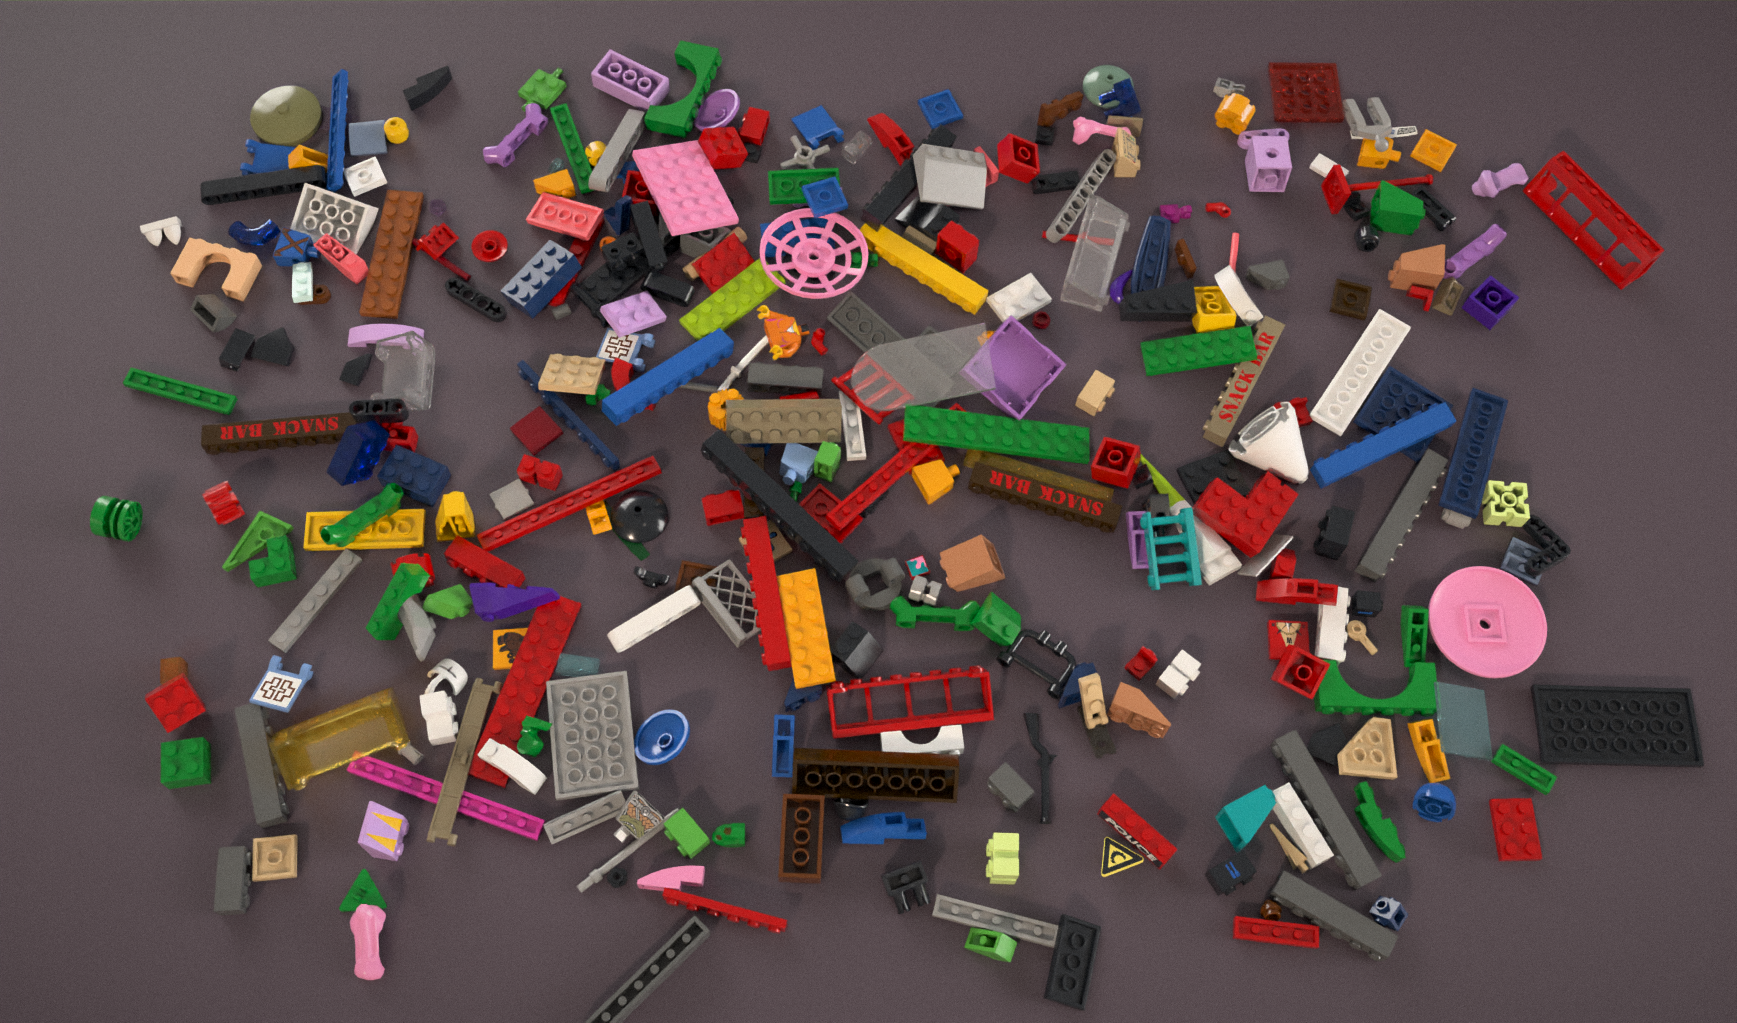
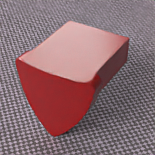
M1411 286L1407 289L1406 296L1423 300V310L1429 311L1434 290Z

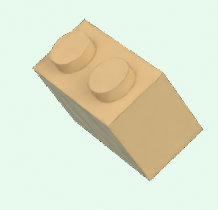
M1095 370L1077 397L1075 406L1095 416L1098 411L1101 412L1105 407L1106 398H1111L1113 395L1115 380Z

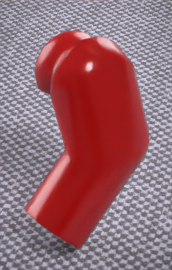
M1223 202L1206 203L1205 205L1206 212H1216L1223 218H1227L1231 214V209Z
M817 328L813 332L811 344L823 356L828 352V349L823 344L825 331L822 328Z

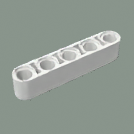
M686 586L613 629L607 634V637L616 652H622L695 609L701 604V601L692 586Z

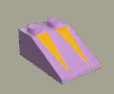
M369 801L358 844L374 858L397 861L398 856H401L403 852V837L407 835L409 830L408 820L393 810Z

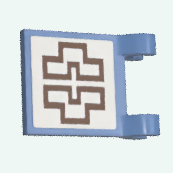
M607 328L596 357L605 359V362L613 364L617 357L631 363L634 370L644 372L646 367L643 364L644 360L637 358L642 344L650 348L654 347V336L649 333L642 335L631 333L619 338L612 328Z
M273 655L268 670L249 702L289 713L305 683L313 676V671H310L312 665L304 663L299 675L281 670L283 667V663H280L282 658Z

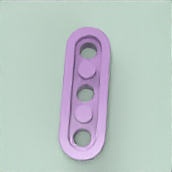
M1281 128L1244 131L1240 133L1237 143L1242 149H1248L1252 136H1284L1289 140V133Z

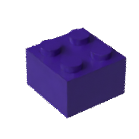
M1490 275L1468 297L1462 309L1491 330L1512 309L1519 297Z

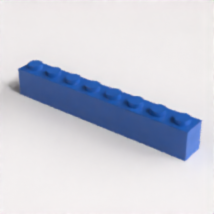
M718 328L603 399L602 412L616 426L628 421L631 416L641 413L647 406L657 403L663 396L671 394L676 388L687 384L695 376H700L705 370L714 367L722 359L730 357L733 353L734 341L721 328Z
M1446 402L1440 405L1435 403L1429 406L1425 412L1420 410L1411 415L1412 418L1408 420L1403 418L1397 421L1395 426L1391 428L1389 426L1379 430V434H1369L1360 443L1352 442L1343 451L1338 449L1330 453V457L1326 459L1321 457L1315 460L1310 471L1322 489L1450 428L1456 422L1455 417Z

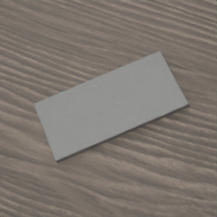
M1273 534L1260 553L1253 556L1237 574L1257 577L1294 537Z

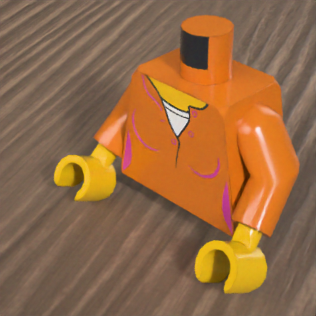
M766 305L760 306L757 311L761 312L758 318H766L764 319V330L771 348L769 352L773 354L772 358L776 360L778 357H792L801 346V336L809 334L808 325L797 326L794 317L770 311Z

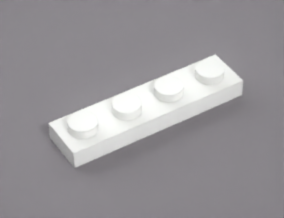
M839 391L847 461L866 460L860 408L842 391Z

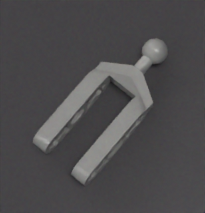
M1379 97L1368 98L1367 111L1375 126H1366L1365 120L1354 99H1344L1342 102V112L1353 134H1356L1358 137L1375 140V149L1378 152L1386 151L1389 147V142L1384 138L1391 134L1392 126L1390 117Z

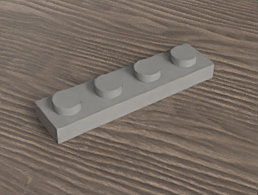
M618 790L546 822L543 826L551 844H554L617 816L626 801L621 790Z

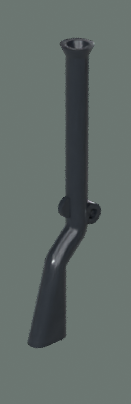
M1023 713L1031 744L1041 755V759L1037 761V765L1041 767V820L1039 823L1051 824L1049 819V764L1058 755L1049 754L1047 749L1039 742V714Z

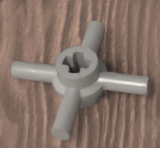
M794 135L790 140L797 151L794 158L780 163V168L784 170L798 165L802 169H815L813 166L815 157L829 152V146L825 145L812 151L810 147L802 146L797 136Z

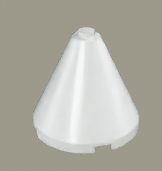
M1281 402V408L1276 409L1272 406L1243 427L1238 433L1241 436L1237 443L1235 440H1232L1228 449L1235 458L1262 470L1269 471L1271 474L1294 484H1301L1308 479L1309 470L1296 412L1289 402Z

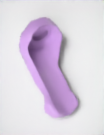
M1513 163L1496 173L1490 170H1483L1478 181L1472 185V191L1474 195L1495 197L1499 191L1507 189L1511 185H1524L1529 178L1520 163Z

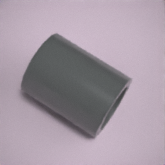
M567 303L551 308L555 320L571 315Z

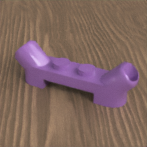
M531 103L525 107L526 118L521 123H518L515 129L509 135H506L498 146H489L483 149L484 160L487 164L498 163L502 167H507L515 160L513 152L532 133L539 136L548 124V118L541 114V107L538 104Z
M1493 224L1485 233L1450 259H1446L1443 278H1459L1465 270L1484 256L1487 257L1507 237L1506 231L1498 224Z

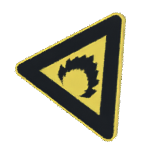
M1109 837L1104 839L1101 870L1103 877L1143 863L1144 858Z

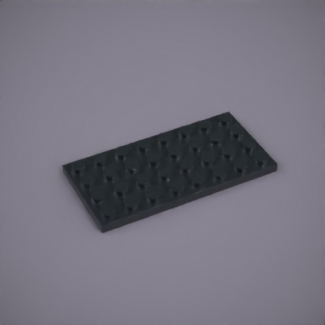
M1536 684L1531 686L1541 764L1693 768L1704 766L1692 694L1689 688Z

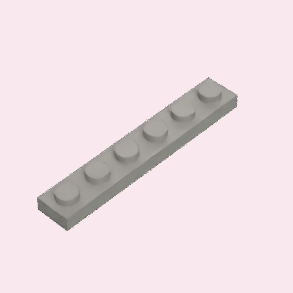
M345 549L268 641L286 653L363 562L362 559L348 549Z
M937 894L932 914L933 917L979 929L1002 932L1013 938L1054 948L1058 925Z

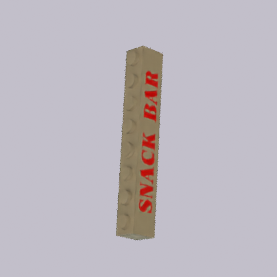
M1266 315L1262 322L1258 321L1254 329L1257 333L1255 336L1253 335L1257 360L1236 363L1232 371L1235 373L1234 377H1229L1225 385L1227 387L1226 392L1222 391L1217 400L1220 402L1219 406L1215 405L1210 413L1213 417L1211 421L1207 419L1202 429L1205 431L1203 438L1221 447L1224 446L1285 324Z

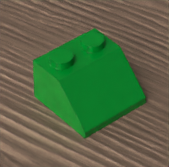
M990 592L971 624L998 646L1012 645L1021 630V615L993 592Z

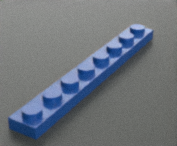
M341 69L332 77L326 190L334 193L341 189L344 183L343 159L345 156L346 100L348 98L347 86L349 83L348 71Z

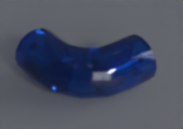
M270 219L255 228L247 227L241 221H236L228 230V234L233 239L250 246L266 244L281 233L278 226Z

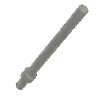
M675 808L665 816V819L642 838L634 840L599 869L595 868L590 872V876L576 886L582 893L593 883L597 884L602 880L603 875L665 828L663 823L676 814L679 809Z

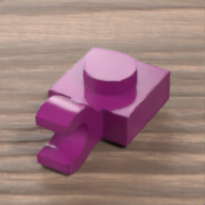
M1178 204L1160 205L1159 208L1160 216L1170 220L1171 223H1179L1180 218H1191L1192 207L1190 205L1179 209Z

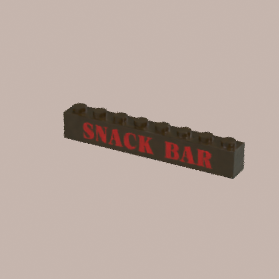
M350 412L202 425L201 446L207 454L211 455L223 452L257 451L258 449L275 450L279 447L295 448L302 445L315 446L316 444L324 443L329 445L336 442L352 443L361 440V424L354 421Z
M975 462L968 484V489L976 494L982 493L989 495L993 499L1006 500L1012 505L1019 504L1029 510H1039L1046 515L1062 517L1066 521H1075L1085 527H1095L1105 533H1114L1122 509V505L979 462Z

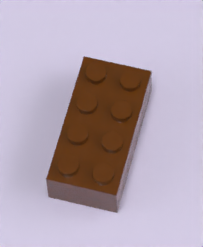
M783 794L779 882L821 884L825 795Z

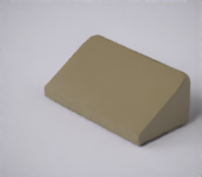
M1109 115L1106 125L1127 127L1133 137H1139L1143 118Z
M907 227L902 238L933 256L936 252L937 242L915 228Z
M1454 277L1444 279L1431 307L1451 316L1464 287Z

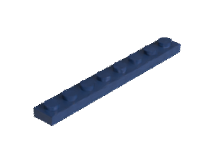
M523 359L518 362L519 371L517 373L523 381L527 380L530 383L531 389L535 393L539 392L542 395L541 398L546 405L550 404L554 408V413L559 418L563 417L566 420L565 424L570 430L574 429L577 432L578 438L583 443L587 442L589 444L591 452L594 455L598 454L602 458V463L607 468L611 467L614 472L620 468L619 459L554 391L539 390L538 383L540 377Z

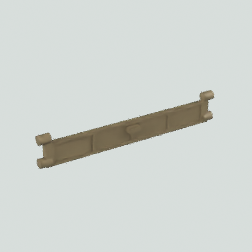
M476 678L473 683L428 831L427 842L435 843V839L439 838L448 840V846L455 847L458 835L451 834L492 693L500 694L503 685L501 682L496 681L494 686L482 684L483 679Z

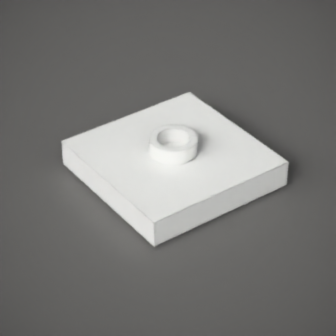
M376 157L353 165L343 171L354 197L387 183Z

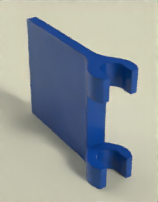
M822 105L791 118L812 151L818 149L820 145L818 141L834 135L837 143L844 141L842 137L844 135L843 130L837 127Z
M246 139L245 146L248 147L247 152L255 153L253 165L241 163L240 170H242V176L289 169L288 155L296 147L263 144Z

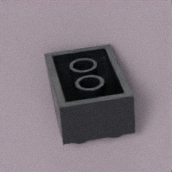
M917 196L895 218V221L906 229L908 226H911L937 242L938 233L951 220L959 224L960 215L946 205L921 202L920 197Z

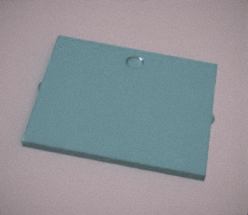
M1434 682L1441 752L1492 760L1484 690Z

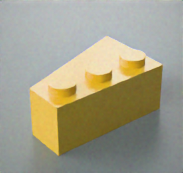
M453 491L443 495L435 520L437 542L454 540L457 535L462 538L476 537L474 515L464 492Z

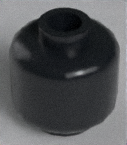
M1362 226L1354 234L1356 246L1361 251L1371 252L1380 243L1378 232L1373 226Z

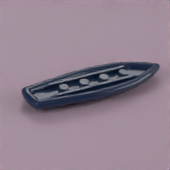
M1155 215L1148 217L1133 266L1131 294L1164 286L1171 232V221L1164 217Z

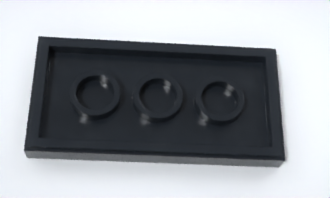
M1061 914L1044 999L1085 1011L1101 926Z

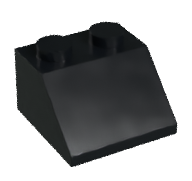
M852 621L831 647L830 651L832 661L855 678L863 679L884 649L867 630Z

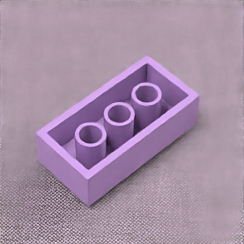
M612 50L607 52L591 73L594 87L645 112L648 111L650 105L659 106L670 91L669 79Z

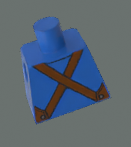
M283 227L273 258L278 266H293V264L300 262H309L310 257L320 258L321 253L313 246L314 243L309 235Z

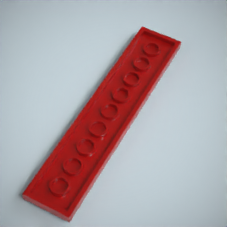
M560 596V599L536 608L475 750L468 775L506 788L510 777L482 760L478 753L490 738L520 754L517 750V743L523 737L520 734L523 728L522 721H524L526 715L535 718L547 690L546 681H550L581 609V603Z

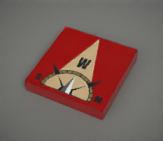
M1268 620L1269 659L1280 660L1288 644L1295 645L1310 653L1308 622Z

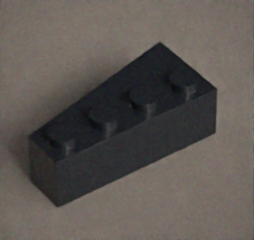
M1193 280L1125 295L1119 303L1120 320L1190 322L1197 314Z

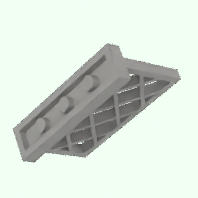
M730 559L704 576H698L692 581L691 586L698 598L737 648L761 631V628L756 627L755 617L758 610H754V607L745 606L746 597L756 598L755 592H751L750 584ZM729 567L733 572L732 577L721 576L722 570ZM709 578L718 579L717 588L708 586L705 581ZM720 580L731 582V589L719 588ZM734 582L742 584L745 587L744 592L733 591ZM718 592L730 594L729 602L720 601L718 599ZM732 595L743 597L742 605L731 603ZM730 607L741 609L740 618L734 617L729 613ZM744 610L755 612L754 620L743 618ZM742 622L753 624L752 631L746 634L741 628Z

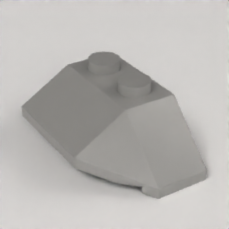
M414 594L402 604L398 613L419 661L422 662L425 660L436 636L433 630L436 628L432 617L428 618L426 613L428 611L422 608L425 600L421 601L418 595Z

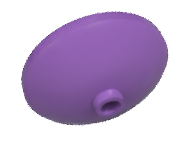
M721 89L707 96L704 99L703 105H700L698 109V117L694 119L695 126L700 131H703L704 128L725 127L738 112L740 99L737 93L731 89Z

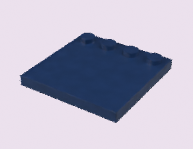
M1389 366L1353 423L1376 435L1379 434V430L1386 426L1391 428L1395 426L1397 421L1403 418L1408 420L1412 418L1411 415L1420 410L1425 412L1429 406L1435 403L1440 405L1446 402L1450 410L1453 405ZM1435 435L1399 452L1418 462Z

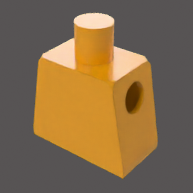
M1389 137L1384 138L1389 142V147L1384 152H1378L1375 149V140L1363 138L1357 166L1384 169L1389 160L1399 162L1401 152L1392 150L1394 141Z
M936 460L912 468V477L928 505L949 492L954 485L953 477L960 474L956 464L946 468L942 460Z

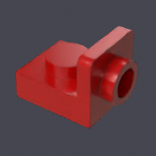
M1143 646L1124 668L1140 681L1155 666L1158 659L1152 650L1146 649Z

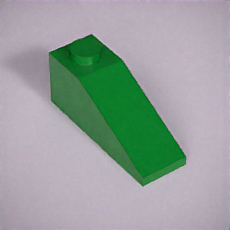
M1402 605L1400 625L1404 667H1411L1415 662H1425L1429 609L1422 606Z

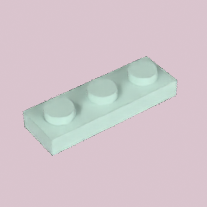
M311 262L293 264L292 298L294 303L313 301V266Z

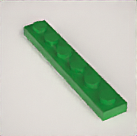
M567 104L551 107V115L581 194L594 191L589 189L588 186L592 170Z
M132 367L123 381L124 386L226 415L231 414L238 400L234 395Z

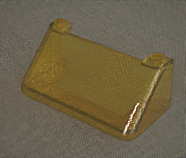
M393 687L284 728L274 734L269 746L288 790L293 788L300 790L307 786L310 778L388 747L395 748V750L403 749L408 746L407 743L410 742V738Z

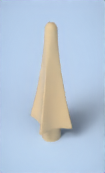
M1270 824V828L1280 842L1293 870L1297 867L1302 873L1309 870L1305 864L1308 858L1291 844L1274 824Z

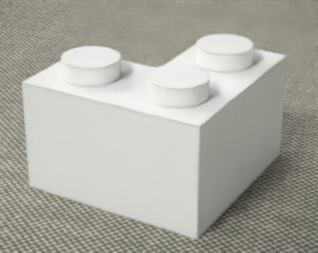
M445 691L420 695L422 716L426 720L428 738L432 746L455 742L457 739L456 734L459 733L458 722L454 721L457 709L455 703L452 702L451 696L448 697Z

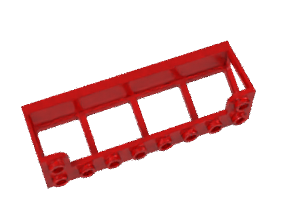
M1564 150L1552 157L1523 189V192L1620 290L1646 274L1665 251ZM1551 173L1567 187V190L1557 201L1549 194L1557 187V181L1551 176ZM1570 193H1573L1592 212V215L1582 225L1560 205ZM1595 218H1598L1617 237V240L1607 251L1585 230ZM1623 243L1641 261V264L1630 262L1622 267L1610 254Z
M981 665L969 666V670H961L960 667L950 668L949 672L941 673V670L929 671L930 674L922 675L921 672H912L907 677H902V674L890 675V679H882V676L870 677V681L863 682L861 678L851 679L850 683L845 684L842 681L830 682L826 689L832 737L834 739L994 720L989 671L981 667ZM980 677L984 707L953 711L948 678ZM943 679L947 711L914 716L909 683ZM903 683L908 715L906 717L874 720L869 687ZM864 688L868 720L836 724L833 694L847 692L848 689Z

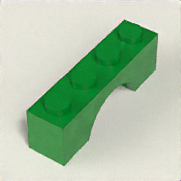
M401 563L366 626L367 631L376 640L396 639L403 626V623L398 619L400 607L409 597L420 593L430 577L419 564Z

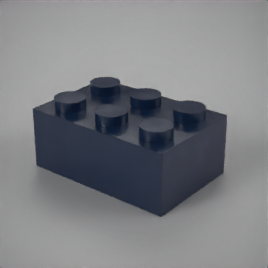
M395 445L377 475L383 487L388 483H396L402 488L405 496L431 507L434 506L451 477L446 465L398 445Z

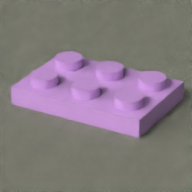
M648 291L603 305L600 309V312L619 338L665 322L667 317Z

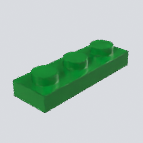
M1504 744L1499 746L1491 761L1544 795L1549 794L1557 779V776Z

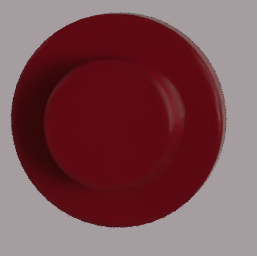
M1037 312L1032 318L1033 325L1038 329H1045L1050 325L1051 320L1046 312Z

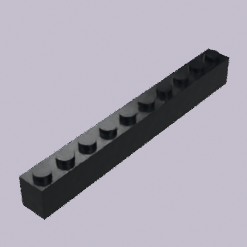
M720 429L703 442L700 450L703 457L708 461L710 460L720 473H724L735 487L738 486L747 499L755 502L758 509L762 513H766L776 526H780L788 538L795 540L803 552L808 553L818 566H822L827 571L830 578L840 583L856 567L859 561Z

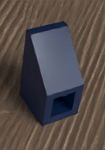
M793 677L784 702L785 711H796L802 707V704L818 700L822 695L821 685L796 689Z

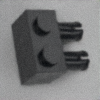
M920 860L880 875L887 895L894 899L898 914L904 913L902 904L906 912L911 910L905 895L908 889H913L918 907L924 906L921 897H923L926 905L931 903L924 886L929 881Z

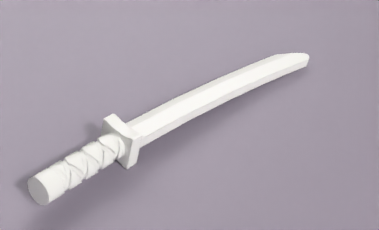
M767 336L736 367H731L730 375L717 391L721 392L722 389L725 391L736 377H741V372L769 343Z

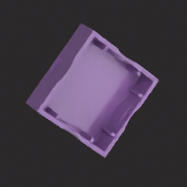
M1010 315L959 374L1007 417L1020 420L1037 401L1040 393L1053 382L1067 364L1048 347L1039 343L1030 331Z

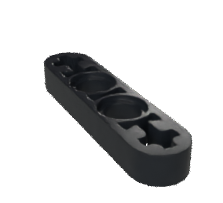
M450 278L445 282L446 291L453 298L493 322L505 320V308L498 302L457 278ZM466 293H473L470 299L463 297ZM482 301L488 303L484 308L478 307V304Z

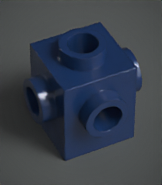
M1381 895L1369 911L1374 918V922L1384 928L1387 927L1397 932L1408 917V913L1400 902L1392 897L1386 898Z

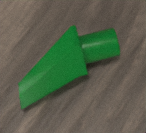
M794 481L789 489L791 492L790 497L796 502L798 494H801L802 483Z

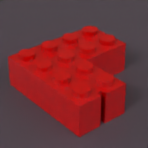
M1269 471L1258 478L1246 497H1243L1217 477L1207 485L1192 507L1195 517L1251 558L1260 553L1299 494L1286 484L1281 486L1282 481Z

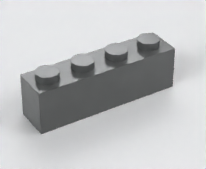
M761 362L749 363L748 391L788 395L816 391L818 396L822 397L824 369L815 366L808 368L799 365L783 366L781 364L769 365Z

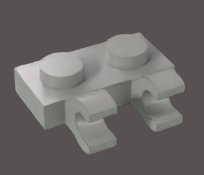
M1218 77L1213 92L1223 98L1227 94L1231 96L1232 93L1242 95L1246 86Z

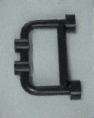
M1031 629L1021 631L1006 652L1001 651L996 658L997 662L1006 668H1009L1013 661L1049 683L1050 686L1046 692L1052 698L1060 700L1064 692L1062 688L1076 666L1074 656L1066 651L1068 646L1064 642L1058 641L1055 644L1050 641L1051 635L1047 631L1042 630L1040 634ZM1030 637L1034 639L1038 645L1047 647L1057 657L1067 660L1068 666L1059 680L1015 653L1024 638Z

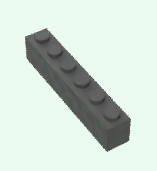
M253 703L234 708L256 822L263 829L287 822L286 814H289V808L283 800L285 788L279 780L281 769L275 760V756L278 754L276 746L271 741L274 734L272 727L268 726L267 719L270 718L268 708Z
M1285 870L1279 874L1269 894V897L1273 898V901L1278 905L1287 906L1292 909L1295 915L1311 920L1314 926L1327 929L1333 937L1346 940L1352 948L1367 952L1368 956L1375 961L1388 959L1399 937L1397 934Z

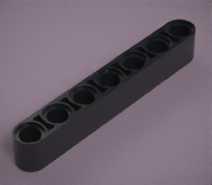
M320 165L205 181L200 185L201 202L206 205H216L302 192L305 183L324 188L326 187L325 168Z

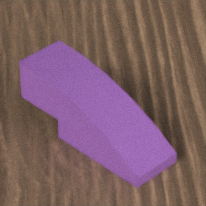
M1148 511L1126 513L1132 569L1149 568L1144 529L1140 525L1142 514Z

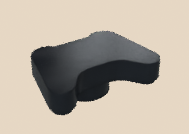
M635 566L633 571L638 579L643 580V585L657 589L658 585L665 587L670 578L668 575L650 572L638 566Z

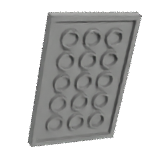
M627 671L546 681L549 723H552L550 736L556 800L609 794L621 790V792L638 790L639 784Z

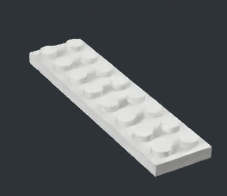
M1379 309L1309 416H1311L1312 420L1341 436L1411 327Z

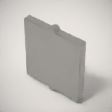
M520 479L489 494L495 504V509L499 510L504 520L534 505L528 494L529 490L525 489Z

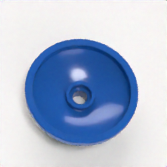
M670 709L650 716L640 726L634 739V749L637 757L649 765L663 764L676 757L682 751L689 738L690 725L687 718L681 712Z

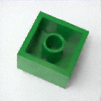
M204 737L161 743V783L168 789L210 784L211 744Z

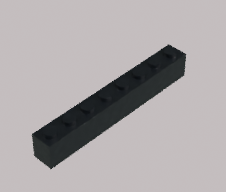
M940 124L937 129L933 128L928 135L929 138L927 140L924 138L918 147L922 144L951 148L957 136ZM916 149L910 154V159L905 160L901 164L900 171L896 170L892 174L891 181H886L881 187L882 191L880 193L877 191L871 199L872 202L870 204L867 202L861 210L863 215L860 220L876 232L881 229L918 186L913 154L917 151Z

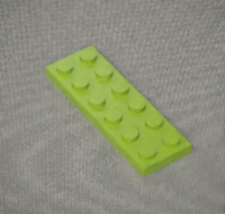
M759 258L679 319V322L699 341L718 328L725 331L780 287L774 284L767 276ZM770 271L776 279L785 284V279L777 271Z

